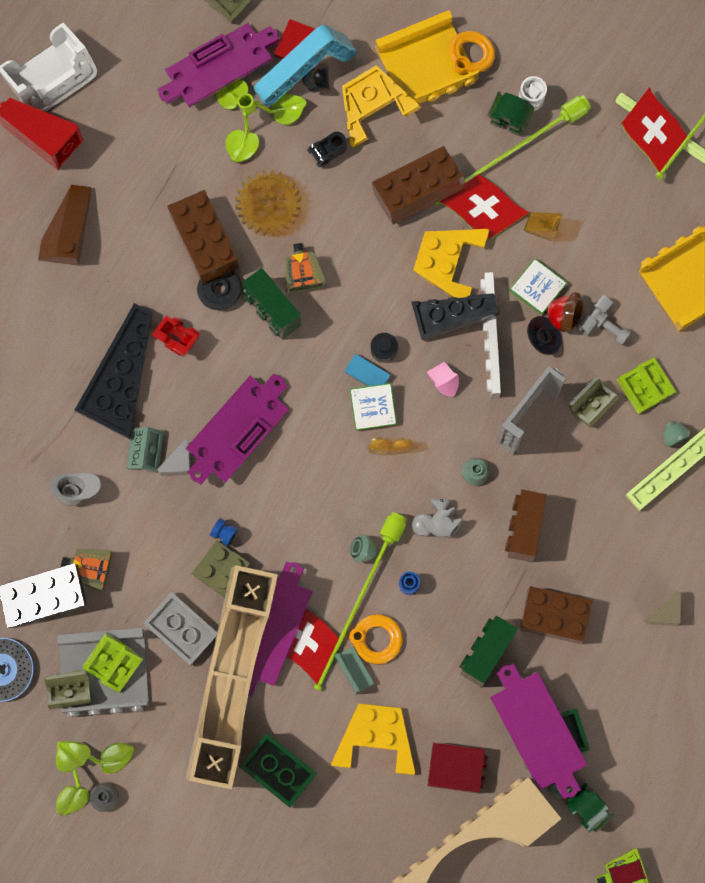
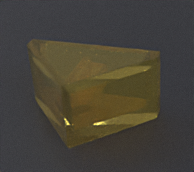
M530 212L524 231L553 242L563 215L561 213Z

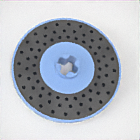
M0 638V665H6V673L4 675L0 673V702H6L16 699L27 690L33 678L34 665L30 653L22 644L13 639Z

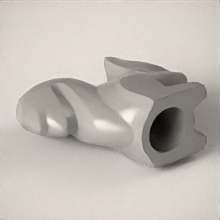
M431 499L432 506L437 510L436 514L433 517L427 513L418 514L412 521L413 531L420 536H429L432 533L438 537H452L463 525V519L453 518L456 508L449 509L451 506L450 500Z

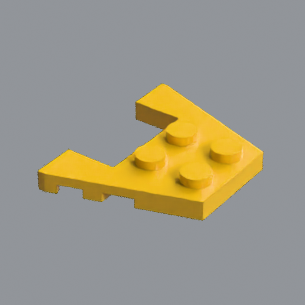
M377 65L342 86L345 111L347 112L348 119L347 128L350 134L349 143L352 148L369 139L360 121L393 101H396L404 117L421 108Z
M489 230L425 231L413 272L443 290L450 297L462 298L470 296L472 287L452 282L463 244L484 249Z
M358 704L331 766L351 768L353 746L397 750L395 773L415 775L401 708Z

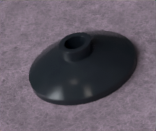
M537 316L530 320L527 334L532 346L544 355H553L558 352L562 342L561 334L551 324L549 318Z

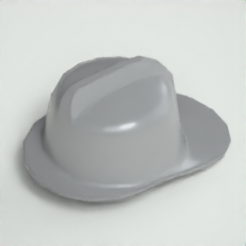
M91 473L60 474L55 476L50 483V490L61 503L68 506L79 504L84 499L92 498L101 488L100 479Z

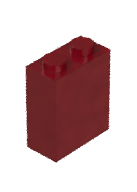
M433 742L427 787L479 794L480 789L484 790L485 777L482 776V768L487 767L488 755H484V749Z

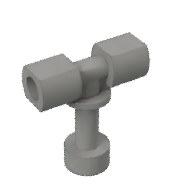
M605 295L596 303L590 316L587 315L577 328L581 333L588 336L595 326L599 328L602 325L617 337L615 341L620 345H623L632 333L626 328L621 330L606 319L608 317L606 312L613 302Z

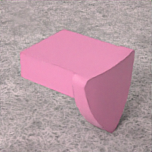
M445 362L427 372L440 393L449 397L455 396L459 386V376Z

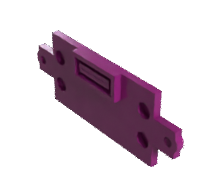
M246 23L225 36L221 34L188 53L189 56L165 69L171 82L157 89L160 99L169 104L182 96L190 108L270 63L273 59L266 49L280 41L277 31L269 26L255 34L249 23Z
M273 374L262 386L253 377L249 376L185 448L197 459L187 472L193 482L202 485L213 472L226 483L286 414L289 408L277 399L288 386L282 377ZM277 381L280 385L276 386L274 382ZM198 472L200 477H196L195 473Z
M286 561L280 578L277 577L271 609L257 653L248 696H253L259 680L272 686L276 685L303 620V615L313 591L298 585L304 568L300 567L298 563ZM292 567L296 568L294 573L291 572Z
M514 664L502 667L497 672V675L505 689L490 698L535 784L541 790L555 782L563 799L575 796L581 789L572 773L587 766V763L539 673L536 672L522 680ZM506 670H510V676L505 675ZM568 786L573 788L571 793L566 790Z

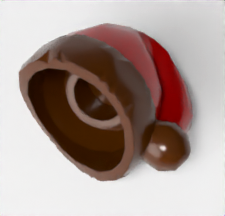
M574 292L570 296L560 297L552 301L547 311L551 324L561 332H571L581 318L583 300L579 293Z

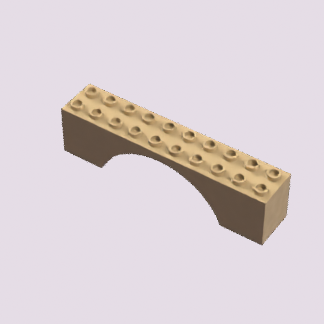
M237 565L231 567L187 769L186 779L188 781L232 790L241 749L243 722L252 674L261 638L269 617L278 574Z
M520 777L510 785L511 791L508 793L505 791L501 792L493 799L495 804L491 807L488 804L476 813L479 817L474 821L471 818L459 826L461 831L458 834L454 832L449 834L442 840L445 843L440 848L437 846L433 847L426 853L427 859L423 862L417 860L409 867L411 872L406 876L401 873L392 883H427L434 868L449 852L472 840L498 838L528 847L560 821L561 818L529 777L524 780Z

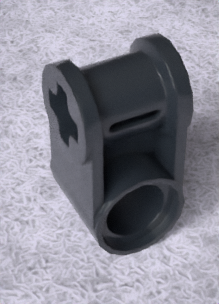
M333 132L322 140L313 143L307 149L308 153L312 154L317 161L316 165L318 168L327 165L346 151L345 135L341 132ZM336 140L343 142L338 147L333 146L332 143Z

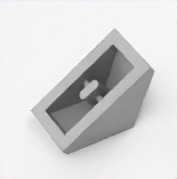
M186 439L157 469L161 476L188 475L187 472L191 468L190 453L185 449L189 445Z

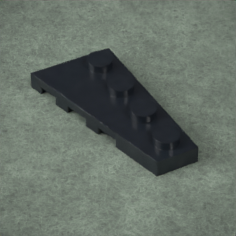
M493 293L470 295L462 298L451 297L443 300L432 299L423 302H411L423 341L500 315L496 296Z

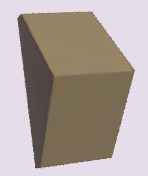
M679 591L674 593L645 620V623L647 625L678 626L681 621V593Z

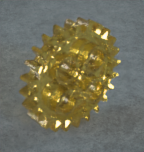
M263 170V176H259L255 172V179L248 176L249 183L242 182L244 189H238V194L241 196L235 198L236 202L239 203L235 205L236 210H241L237 213L238 217H244L242 224L248 223V230L255 227V234L263 230V236L267 234V231H270L271 235L274 236L275 230L282 234V227L289 230L288 223L295 224L293 216L299 217L297 210L301 209V204L298 203L301 201V196H296L299 194V188L293 189L295 182L289 183V176L282 179V172L274 176V170L271 171L270 175H267L266 171ZM274 189H281L283 191L280 195L272 193ZM259 191L262 193V196L254 198L252 194ZM267 200H270V202H271V205H270V206H267V204H266V201H267ZM283 208L285 213L278 215L275 213V210ZM257 211L265 213L263 217H256L254 214Z

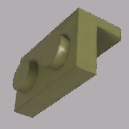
M596 376L585 385V388L578 395L572 398L568 406L573 416L591 428L619 398L617 394L604 386L600 378Z
M76 670L72 673L52 674L51 676L44 677L49 710L92 703L90 680L87 671Z

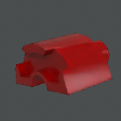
M166 315L152 336L156 340L163 342L165 347L173 353L185 357L198 340L200 333L192 327L189 329L184 328V323L176 317L172 319Z

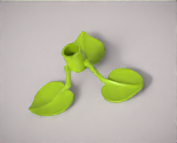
M242 79L216 92L217 100L223 108L233 110L239 105L244 117L245 132L239 129L234 130L226 138L225 147L232 162L246 161L258 150L259 138L255 133H248L247 117L253 114L257 107L269 113H274V119L277 123L290 125L301 116L306 106V100L294 94H284L271 105L273 109H269L260 104L259 101H254L252 95L248 94L247 83Z
M74 741L57 742L56 767L61 772L73 771L76 782L75 787L67 786L59 794L56 803L57 813L59 815L74 813L83 808L88 802L89 791L85 787H80L77 767L84 765L89 758L97 764H102V772L108 774L115 773L124 768L130 761L134 751L133 745L121 742L111 744L104 749L99 760L90 755V749L86 744Z

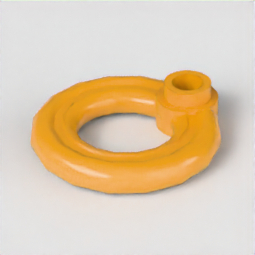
M475 31L461 32L453 37L449 44V56L453 63L454 71L457 74H465L476 70L482 73L489 69L495 60V48L492 42L485 35ZM468 42L478 44L484 52L483 58L478 62H470L467 57L462 56L460 53L462 45Z
M382 614L369 615L362 619L349 635L350 642L353 644L358 656L365 662L372 664H385L393 660L400 652L403 644L402 631L398 623ZM373 627H382L390 635L389 646L381 652L372 651L365 643L366 633ZM360 633L362 635V638L360 640H355L354 634Z

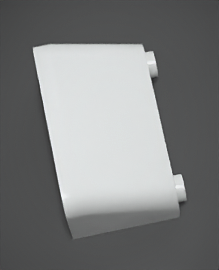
M64 23L52 30L50 41L53 45L21 67L14 60H9L0 65V74L20 101L44 112L90 82L97 74V68L86 47Z

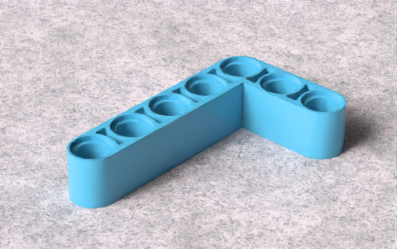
M321 25L257 82L254 90L265 106L272 105L327 55L346 62L356 55L357 50L345 34L328 25Z

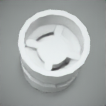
M537 76L528 77L522 82L519 97L526 100V106L530 107V104L533 105L534 111L542 107L547 92L546 83Z

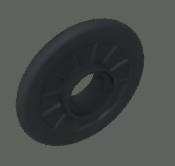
M233 271L204 284L199 280L197 285V294L200 301L206 307L213 310H225L232 307L239 300L242 293L241 281ZM219 284L225 286L224 292L220 294L214 291L215 286Z

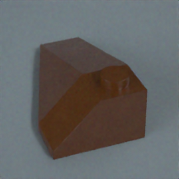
M70 186L41 240L39 261L79 266L91 187Z

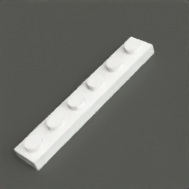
M493 272L485 273L484 279H480V289L485 294H494ZM496 316L483 320V332H487V339H484V351L488 352L489 359H485L486 372L490 373V379L486 380L487 392H491V398H499L501 389Z

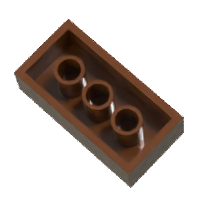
M445 146L372 182L374 195L392 225L465 189L463 175Z
M205 190L167 206L172 221L202 284L240 268L236 254Z

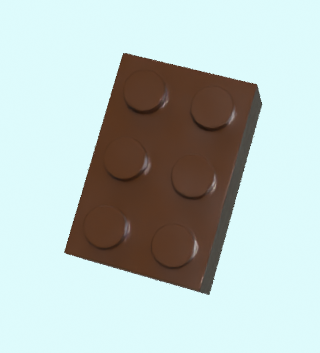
M523 489L519 495L516 494L512 511H516V513L512 515L508 531H512V535L508 536L505 545V551L508 552L507 558L533 562L536 557L547 494Z
M530 586L527 591L519 630L582 644L586 634L592 600Z

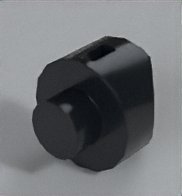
M326 64L316 65L302 78L303 84L310 92L316 93L330 90L329 66Z
M389 333L377 334L371 341L370 352L372 357L378 362L392 360L398 353L396 338Z

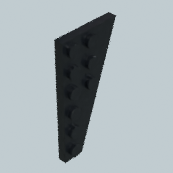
M136 303L130 309L74 410L80 415L129 440L153 317L151 311Z

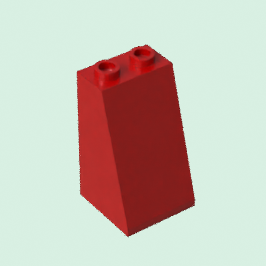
M10 97L6 102L3 101L0 104V123L2 127L56 170L63 165L84 141L79 126Z

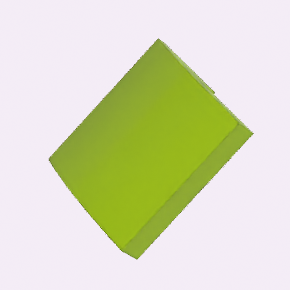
M655 357L638 365L635 369L617 379V382L638 415L676 393V390Z
M105 633L82 668L101 679L102 684L120 693L143 658L115 637Z

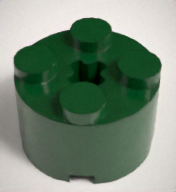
M497 92L488 112V117L491 119L490 123L499 128L502 125L509 128V132L520 135L521 132L525 131L535 108L531 104L530 107L526 106V100L507 92L501 95V92Z
M584 783L580 787L581 790L575 796L567 799L569 804L566 807L574 816L579 814L582 817L583 821L581 824L589 833L592 830L597 832L615 814L613 812L608 814L607 810L609 807L593 789L589 792L586 789L589 785Z

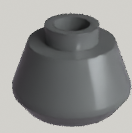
M99 783L90 792V803L97 811L108 812L113 810L118 804V790L110 783Z

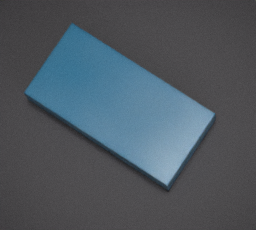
M357 354L353 356L344 370L346 374L366 386L386 384L390 378V374Z

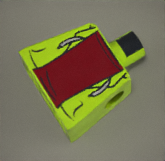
M637 848L631 849L605 863L606 874L595 877L596 883H649Z

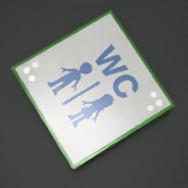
M534 259L509 291L542 316L548 309L549 304L556 299L567 285V282L537 259Z
M391 383L350 389L355 430L397 424Z

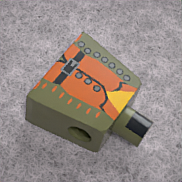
M304 243L293 244V255L286 256L287 294L325 287V278L313 251L305 253Z
M77 549L75 558L63 556L61 568L78 564L82 584L100 592H105L113 553L111 550Z

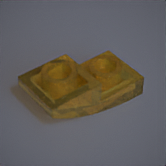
M380 437L370 441L371 444L368 445L369 453L377 455H395L413 450L411 440H405V438L394 441L393 445L390 446L388 438L382 439Z

